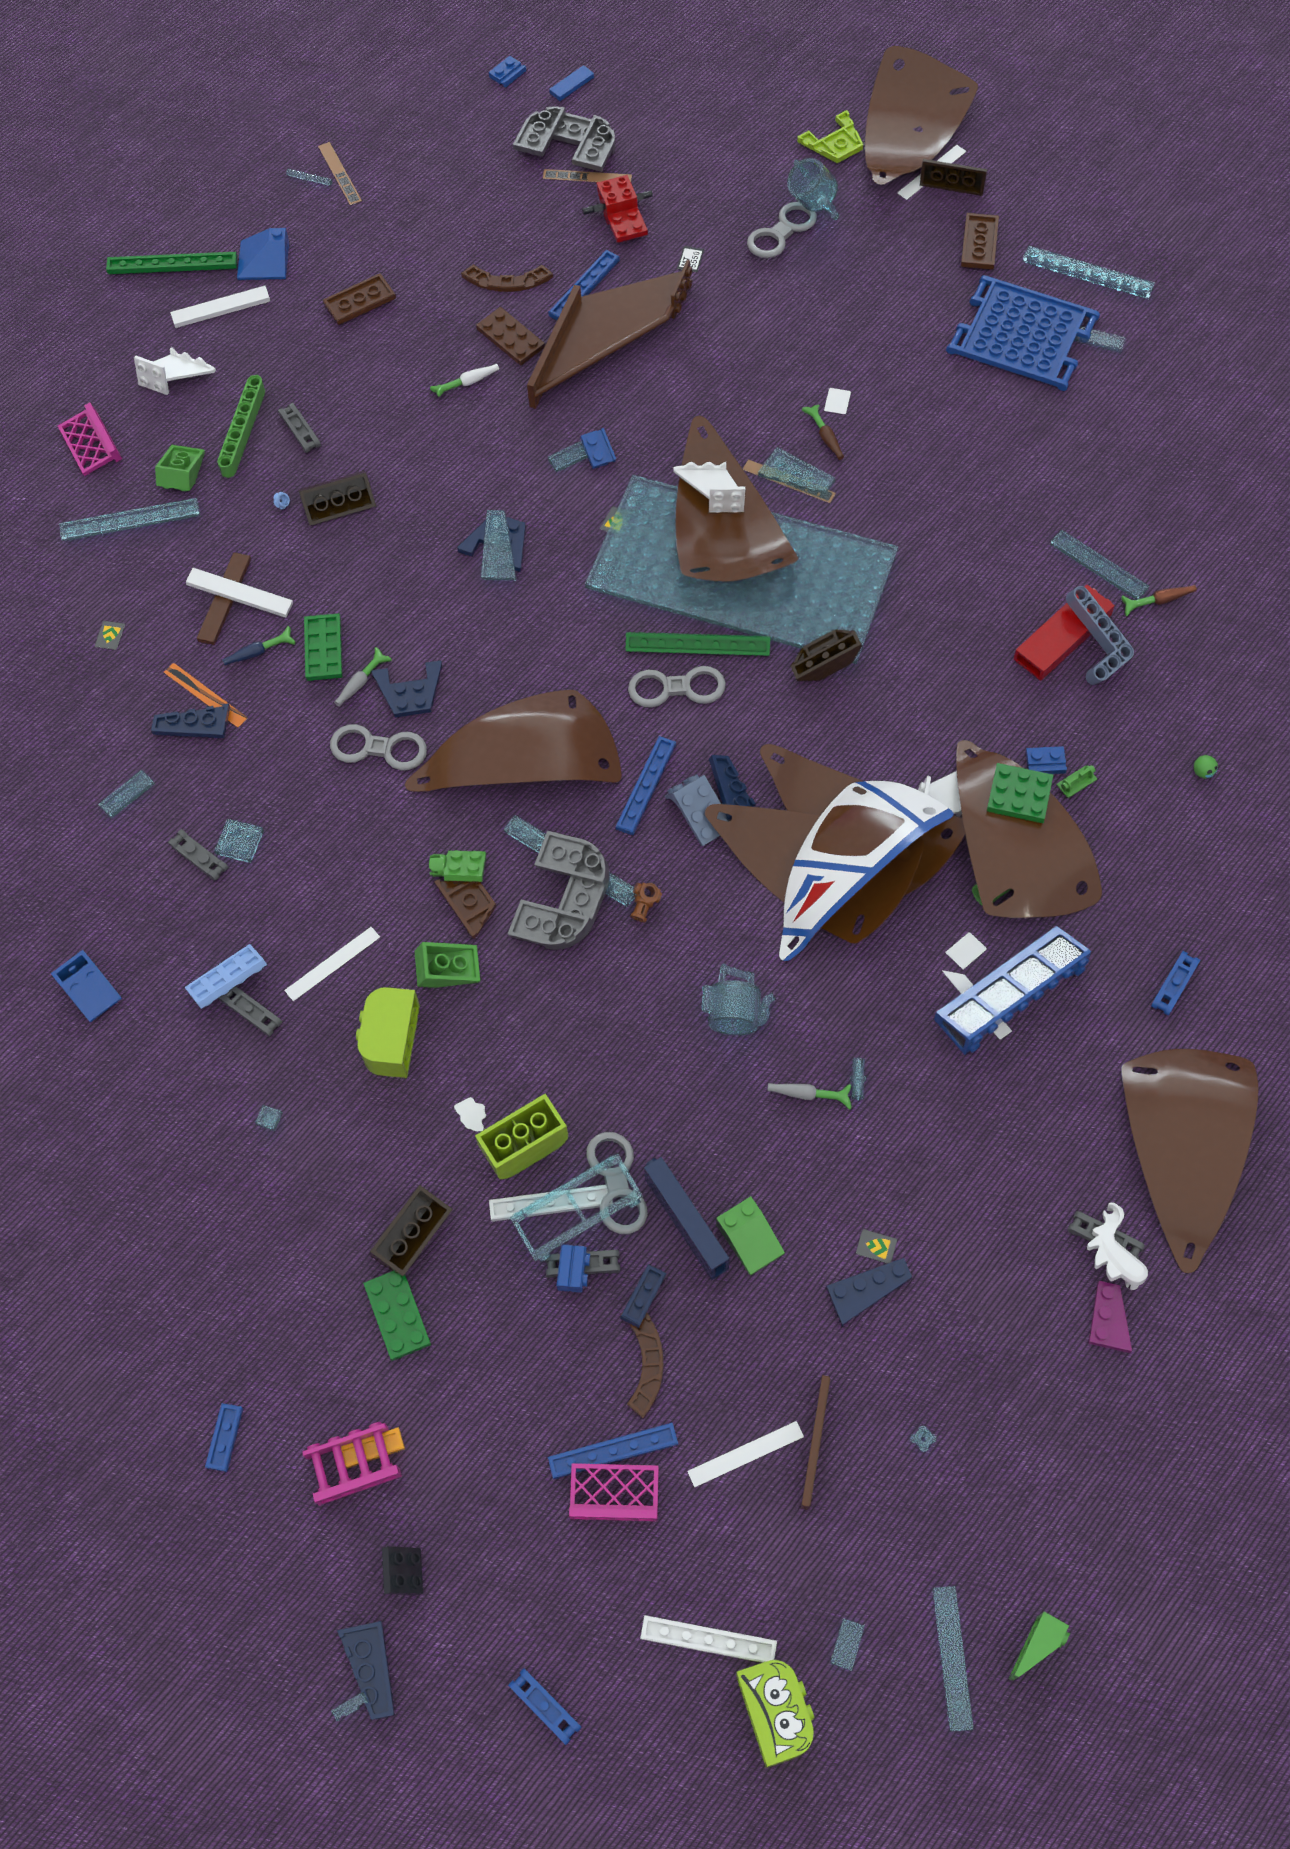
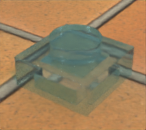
M263 1105L255 1124L275 1131L283 1113L281 1110Z

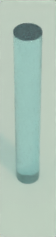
M287 169L286 174L289 176L329 186L332 185V179L292 169Z

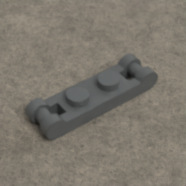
M294 403L289 404L287 408L278 409L281 419L284 420L305 453L310 452V449L314 447L318 448L321 446L320 441Z
M182 829L177 832V836L174 839L171 838L167 842L175 851L214 881L219 878L222 872L229 868L226 863L219 860ZM182 840L186 842L182 846L179 845Z
M236 986L225 995L218 997L220 1002L230 1007L268 1037L274 1033L273 1030L283 1023L276 1015ZM233 994L236 995L232 1000L230 999ZM267 1019H269L271 1022L267 1026L263 1024Z
M1076 1211L1073 1216L1074 1221L1067 1230L1073 1235H1078L1091 1241L1095 1238L1092 1235L1093 1229L1104 1225V1223ZM1082 1223L1088 1225L1086 1230L1080 1227ZM1116 1230L1114 1234L1115 1240L1124 1248H1126V1245L1131 1246L1130 1253L1139 1260L1138 1255L1143 1251L1145 1245Z
M618 1250L587 1252L590 1253V1265L585 1266V1274H614L621 1272L620 1265L618 1264V1258H620ZM548 1254L545 1256V1262L548 1264L546 1277H558L559 1268H556V1263L560 1261V1254ZM603 1259H609L610 1264L604 1265Z

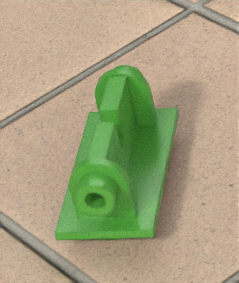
M1092 765L1084 766L1056 785L1069 798L1097 780L1094 775L1095 768Z

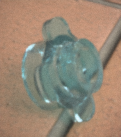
M920 1426L917 1433L911 1435L910 1440L919 1446L921 1452H926L928 1447L936 1442V1436L927 1430L926 1426Z

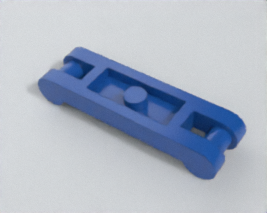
M1182 951L1151 1007L1159 1008L1164 1011V1014L1169 1016L1198 966L1200 959L1197 957L1192 958L1187 952ZM1185 962V963L1189 964L1190 967H1188V966H1186V965H1184V964H1182V963ZM1164 997L1167 1000H1169V1004H1166L1163 1001H1161L1162 998Z
M525 1668L520 1671V1676L515 1681L512 1680L508 1685L565 1745L569 1743V1738L575 1731L578 1732L582 1728ZM528 1682L531 1687L524 1692L521 1687ZM563 1720L569 1724L564 1731L558 1727Z

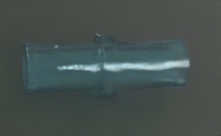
M853 1058V1071L850 1076V1081L852 1082L851 1098L862 1100L864 1099V1082H866V1076H864L865 1059L861 1061V1058Z

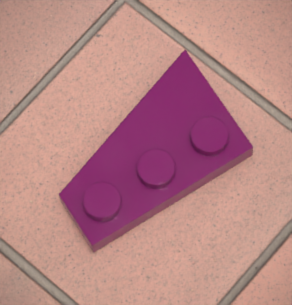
M1098 1281L1088 1344L1131 1353L1132 1347L1120 1285Z

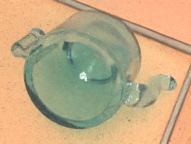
M817 159L794 160V167L791 169L787 179V186L791 195L805 209L812 212L824 209L834 220L838 219L839 214L832 203L838 190V183L834 175Z
M723 963L720 967L719 982L712 986L704 985L702 987L701 1010L708 1013V1023L712 1030L727 1035H748L755 1032L758 1026L766 1024L769 1020V1006L776 998L773 996V992H771L761 1001V990L754 985V973L739 970ZM726 974L748 980V982L725 981Z

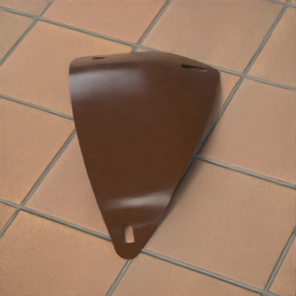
M959 741L957 743L956 765L962 818L984 911L988 915L1010 918L1051 917L1078 912L1096 904L1102 896V887L1093 853L1081 830L1061 803L1050 792L1044 823L987 812L997 763L1023 767L1003 755L982 750L970 741ZM971 749L978 756L971 758L964 751ZM1080 881L1087 883V891L1083 895H1079L1076 891V886ZM1008 889L1014 890L1012 897L998 906L993 905L994 898Z

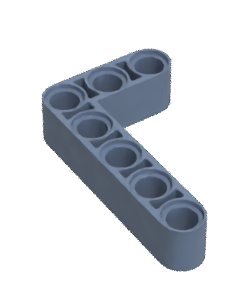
M1078 586L1066 595V601L1107 653L1103 659L1086 673L1087 682L1091 685H1096L1106 680L1130 660L1134 654V649L1085 587Z

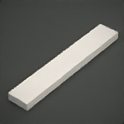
M262 286L170 313L175 328L270 302L266 286Z
M192 568L186 580V585L285 618L293 605V601L196 568Z
M599 1185L489 1200L491 1221L598 1208L603 1197L608 1193L607 1186ZM613 1200L609 1203L608 1206H613Z
M646 1615L644 1616L640 1638L642 1640L760 1663L774 1660L777 1644L775 1640Z

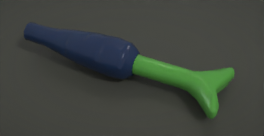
M287 626L280 636L263 643L257 641L243 647L229 657L222 659L224 666L260 656L264 653L265 649L283 642L295 645L294 639L290 637L291 628Z

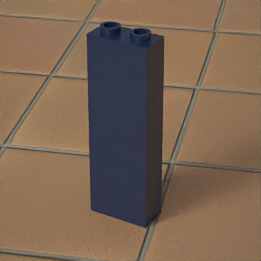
M654 1158L647 1162L644 1167L645 1181L710 1279L713 1280L728 1271V1255L663 1158Z

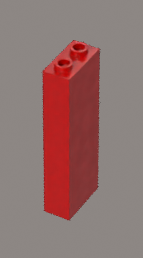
M1086 585L1085 588L1108 617L1112 616L1115 605L1109 599L1100 595L1096 589ZM1066 603L1016 649L1013 660L1042 681L1083 643L1091 633L1068 603Z

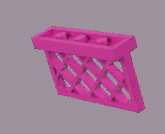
M90 402L84 405L86 410L58 425L84 476L113 459L116 462L122 459L98 412ZM87 416L86 423H80L81 419ZM73 426L71 432H65L64 429ZM78 427L83 428L81 434L76 433ZM88 429H94L92 436L86 435ZM74 437L79 438L77 444H72ZM84 439L90 440L87 446L82 445ZM94 441H100L98 448L92 447ZM80 449L85 450L83 456L78 455ZM90 451H96L94 458L88 457ZM101 452L107 453L108 456L98 459ZM86 461L92 462L89 467L84 468Z
M572 1464L570 1519L657 1521L659 1466ZM576 1469H586L591 1476L581 1484L576 1479ZM589 1469H595L596 1471L592 1473ZM601 1470H608L612 1477L603 1485L596 1475ZM623 1470H629L634 1476L626 1485L617 1477ZM644 1471H654V1480L647 1486L639 1476ZM594 1478L601 1488L592 1496L584 1486ZM614 1479L623 1487L615 1496L606 1488ZM637 1479L645 1489L635 1497L628 1487ZM654 1484V1491L652 1492L649 1488ZM583 1489L590 1499L584 1504H575V1495ZM603 1489L612 1498L606 1505H600L595 1499ZM626 1490L633 1500L628 1505H621L616 1498ZM648 1491L653 1496V1506H644L638 1499ZM613 1501H615L618 1505H610V1504H611Z

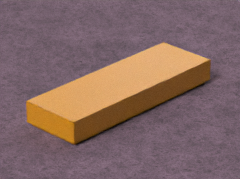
M399 1427L382 1433L388 1455L405 1449ZM374 1436L362 1439L367 1462L380 1458ZM353 1443L341 1446L346 1469L359 1465Z

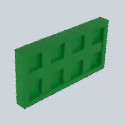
M340 613L305 616L306 680L343 678Z
M392 1271L363 1283L391 1361L431 1345L406 1275L401 1276Z

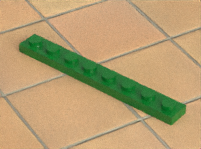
M215 252L107 257L106 271L107 274L237 269V253Z
M626 632V651L770 656V636Z

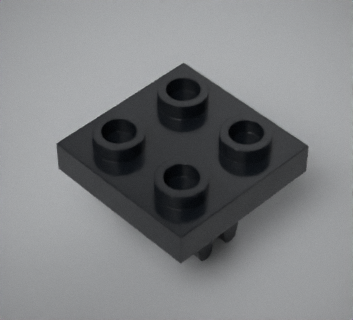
M391 1546L382 1548L384 1594H423L421 1548Z

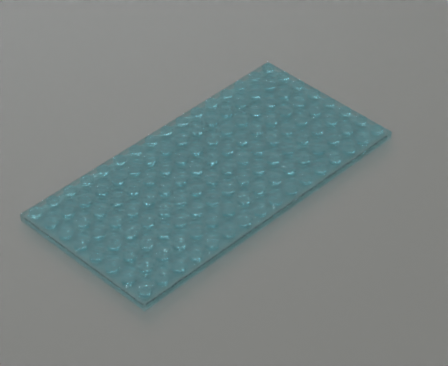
M632 475L586 580L585 588L747 634L770 636L772 641L801 649L803 646L834 629L855 630L862 644L859 653L853 661L854 664H857L898 552V546L771 512L798 556V560L795 563L768 573L736 581H710L688 577L681 573L677 553L676 502L678 487ZM775 559L771 563L778 564L782 562L783 559ZM709 567L695 568V569H691L690 572H692V573H697V572L709 571L710 568H709Z

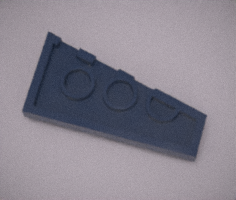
M902 1258L827 1285L826 1289L841 1326L911 1280L912 1275L905 1259Z

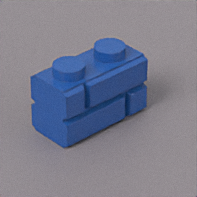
M561 1245L557 1289L559 1291L581 1293L583 1292V1286L587 1287L588 1274H585V1266L590 1265V1253H587L585 1246Z

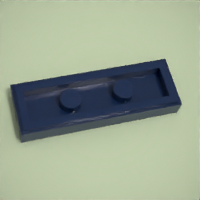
M648 1264L620 1319L639 1328L667 1273Z

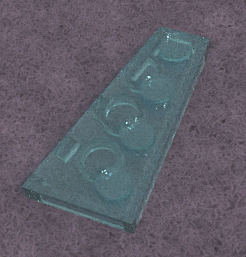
M776 447L758 471V476L823 494H826L835 482V477Z
M487 510L481 578L483 580L517 581L507 518L503 510Z

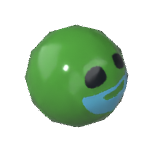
M1203 755L1194 762V772L1200 778H1210L1218 770V763L1212 756Z

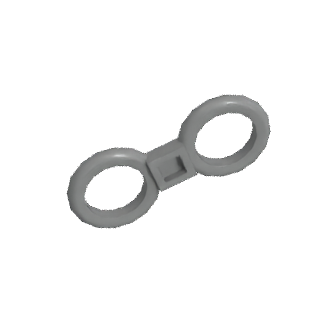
M792 202L783 206L779 211V223L773 228L757 229L749 235L747 240L749 250L760 258H772L781 254L785 249V240L793 234V231L802 232L813 227L817 218L815 210L803 202ZM791 210H802L809 215L810 219L803 224H793L786 219L785 215ZM760 236H771L778 241L779 245L775 249L767 251L757 248L754 241Z
M709 666L695 667L686 676L666 677L657 670H644L632 677L629 682L628 692L630 698L642 707L652 708L660 706L669 696L686 695L696 703L708 704L722 696L726 683L723 675L717 669ZM701 674L710 675L717 680L718 688L710 695H698L690 687L692 679ZM655 678L663 684L664 690L657 698L644 699L636 692L637 684L643 679Z
M357 724L340 727L334 732L330 740L332 754L338 760L346 763H355L363 760L368 755L384 757L392 768L411 770L418 767L424 761L427 754V746L418 734L400 732L391 738L372 736L370 731ZM356 732L365 737L366 743L364 748L356 754L347 755L338 749V742L345 734ZM402 740L414 741L419 746L418 755L408 762L396 761L391 755V750L397 742Z
M603 1132L596 1135L589 1142L586 1149L590 1167L598 1174L604 1176L608 1193L603 1197L600 1204V1216L603 1223L611 1231L618 1234H631L638 1231L645 1224L648 1216L647 1205L644 1199L636 1191L629 1189L625 1172L631 1168L633 1163V1149L630 1142L624 1136L615 1132ZM604 1141L618 1143L625 1152L624 1163L616 1168L602 1166L595 1157L596 1146ZM618 1197L631 1199L639 1209L638 1219L630 1225L616 1223L608 1213L609 1203Z

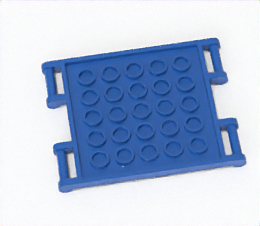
M981 276L980 284L969 301L972 306L979 305L980 308L971 326L964 323L957 325L956 333L951 343L948 344L946 352L951 355L958 354L1023 375L1065 391L1069 385L1068 381L1072 372L1078 365L1077 360L1067 357L1076 337H1079L1084 342L1089 341L1090 333L1095 322L1099 319L1100 313L1096 310L989 276ZM989 285L990 287L985 297L982 298L981 295L985 287ZM1085 316L1089 317L1090 319L1085 330L1080 329ZM967 333L962 345L958 346L957 344L962 334ZM1063 365H1066L1067 369L1063 378H1057Z

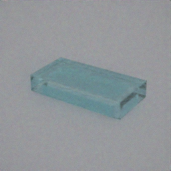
M842 1619L830 1664L852 1671L864 1625Z

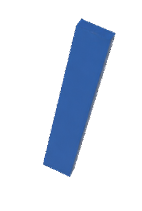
M605 250L574 285L581 286V297L588 295L620 261L618 255ZM573 286L548 312L551 318L558 320Z
M661 736L658 737L617 822L616 830L634 835L674 751L675 741Z
M673 1423L549 1456L548 1460L554 1480L571 1475L572 1464H611L676 1446L678 1441ZM576 1469V1473L586 1471V1469Z

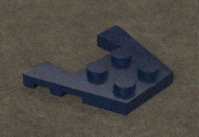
M493 513L458 546V552L473 557L479 543L511 552L505 563L506 568L521 572L526 524L525 522Z
M441 660L426 662L427 679L390 684L388 668L372 670L373 678L376 680L395 718L430 713L432 711L436 687L439 682L440 671L442 670Z

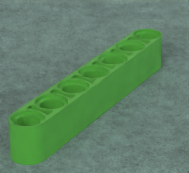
M252 375L247 379L218 457L217 463L223 477L230 478L236 474L265 395L264 384L259 375Z

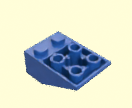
M83 950L51 973L56 982L90 1023L122 999Z

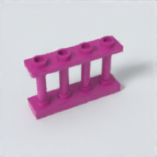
M373 1423L369 1425V1429L363 1431L361 1429L353 1430L348 1433L349 1436L340 1438V1436L330 1438L328 1443L310 1445L307 1447V1450L302 1452L306 1459L312 1458L320 1487L318 1492L313 1493L316 1504L322 1505L402 1477L400 1468L397 1465L393 1466L392 1463L390 1464L382 1435L383 1432L389 1431L385 1423ZM371 1436H374L382 1464L381 1470L373 1473L369 1470L361 1441ZM350 1443L354 1445L361 1471L360 1477L353 1480L348 1476L341 1446ZM333 1451L340 1477L339 1485L333 1487L327 1483L320 1456Z

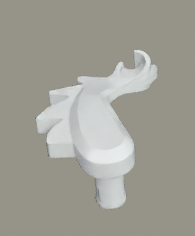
M1109 1203L1107 1211L1113 1213L1107 1214L1106 1211H1103L1105 1223L1093 1229L1092 1235L1095 1238L1088 1243L1087 1250L1098 1249L1094 1259L1095 1269L1102 1265H1107L1106 1275L1110 1281L1122 1278L1125 1280L1127 1288L1131 1285L1130 1290H1135L1147 1279L1148 1270L1141 1261L1115 1240L1114 1234L1124 1219V1211L1117 1204Z

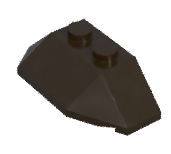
M834 629L803 646L790 666L797 681H820L852 664L862 644L855 630Z

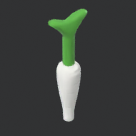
M495 364L489 367L470 370L462 373L459 379L443 385L431 386L430 390L437 393L438 397H441L447 390L460 385L470 386L482 380L491 373L498 371L499 367Z

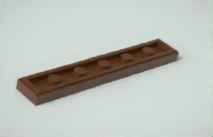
M234 552L223 578L241 583L251 557ZM215 595L197 636L198 642L215 645L234 600Z
M822 1375L801 1503V1509L806 1510L810 1509L830 1376Z

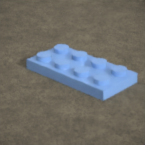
M249 944L187 985L185 989L202 1009L210 1005L221 995L228 993L236 985L243 983L252 974L259 972L267 964Z

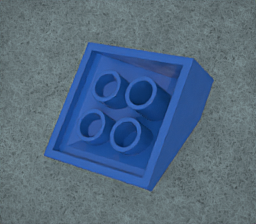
M269 228L241 241L237 280L286 279L289 239L286 228Z

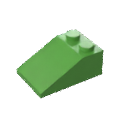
M171 445L155 466L156 486H162L166 489L175 488L181 491H190L196 482L205 450Z
M422 942L416 948L417 987L437 988L480 982L477 945Z
M751 1196L716 1218V1226L750 1276L785 1254L763 1213Z
M1046 1612L1038 1615L1008 1679L1012 1681L1017 1679L1058 1647L1064 1646L1070 1635L1067 1632L1069 1625Z

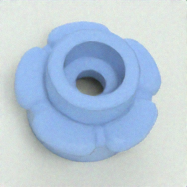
M279 492L273 497L274 505L277 508L285 509L290 503V498L286 493Z

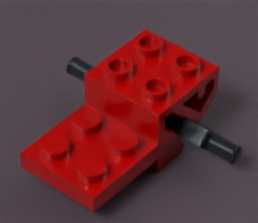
M628 175L597 182V191L601 204L582 208L583 215L603 210L607 225H610L617 243L648 235V230L638 209L637 201L653 197L652 190L636 194Z

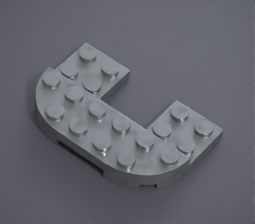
M546 107L544 111L540 113L536 111L526 119L513 143L514 150L542 157L552 139L579 145L572 158V164L602 172L610 154H614L615 134L614 130L610 128V124L599 116L594 115L592 119L565 113L564 107Z
M547 831L534 865L536 868L570 876L569 882L558 909L521 899L508 935L516 939L543 945L546 949L559 950L577 944L591 930L608 887L609 867L604 856L592 843L583 839Z

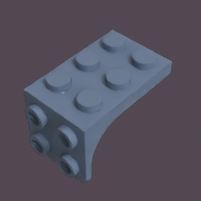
M696 774L684 780V785L681 783L667 790L669 794L665 795V798L671 799L678 806L699 844L704 846L720 836L706 818L705 810L712 804L721 803L705 775L699 777ZM718 813L717 819L730 821L725 813Z

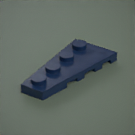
M227 703L215 708L214 706H208L202 710L190 709L183 713H178L177 711L154 715L151 732L153 735L225 738L230 705Z
M711 755L709 761L722 804L755 807V801L753 798H749L746 792L747 787L739 780V774L729 756ZM726 814L727 819L732 820V816Z
M378 1621L337 1630L371 1720L395 1716L383 1622Z

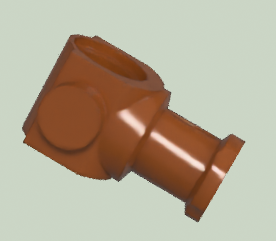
M636 883L633 893L635 894L634 902L637 904L634 912L630 915L632 919L644 923L647 921L646 915L649 908L653 907L654 902L658 903L662 896L661 890L655 884ZM645 888L650 891V897L645 895Z

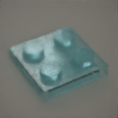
M227 819L214 850L215 854L251 863L264 832L263 827Z

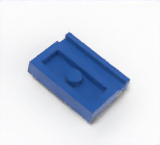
M508 56L489 72V78L499 84H503L506 88L526 72V66L521 65V62L515 58Z
M604 428L581 435L580 439L592 469L616 461Z
M1064 746L1026 748L1025 753L1029 770L1048 774L1066 773Z

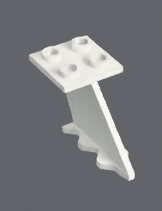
M172 347L170 348V355L154 362L138 356L134 357L138 385L165 395L169 394L167 381L210 374L216 371L213 366L206 364L202 358L192 359L186 352L178 354Z
M689 462L684 466L674 467V473L709 499V512H744L745 487H738L726 470V462L720 465L706 462L702 466Z
M957 771L931 784V777L927 776L924 783H920L918 790L944 804L953 811V814L960 817L962 811ZM926 807L923 809V812L928 815H933L936 813V811L930 807Z

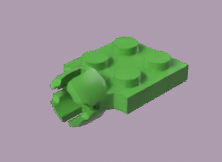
M455 850L448 851L447 855L432 854L429 859V869L432 871L429 872L430 876H444V881L482 882L486 852Z

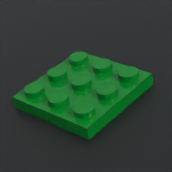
M997 763L987 812L1044 823L1053 774Z

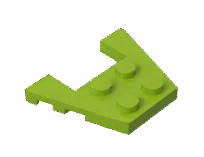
M848 110L836 115L835 121L842 128L818 140L810 131L797 136L798 143L836 163L863 150V143L857 130L854 128V123L849 117Z

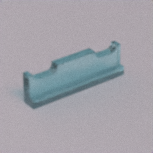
M362 1692L333 1709L331 1712L334 1714L336 1721H339L341 1716H348L360 1709L359 1706L361 1704H367L368 1701L365 1693Z

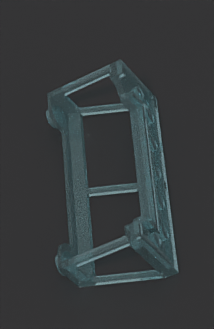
M615 1153L510 1215V1219L534 1260L539 1259L542 1262L552 1256L550 1252L623 1207L629 1205L632 1208L641 1203L640 1198L643 1195L619 1154ZM618 1164L633 1188V1192L586 1219L571 1195L570 1190L600 1172ZM566 1193L582 1222L534 1250L519 1222Z

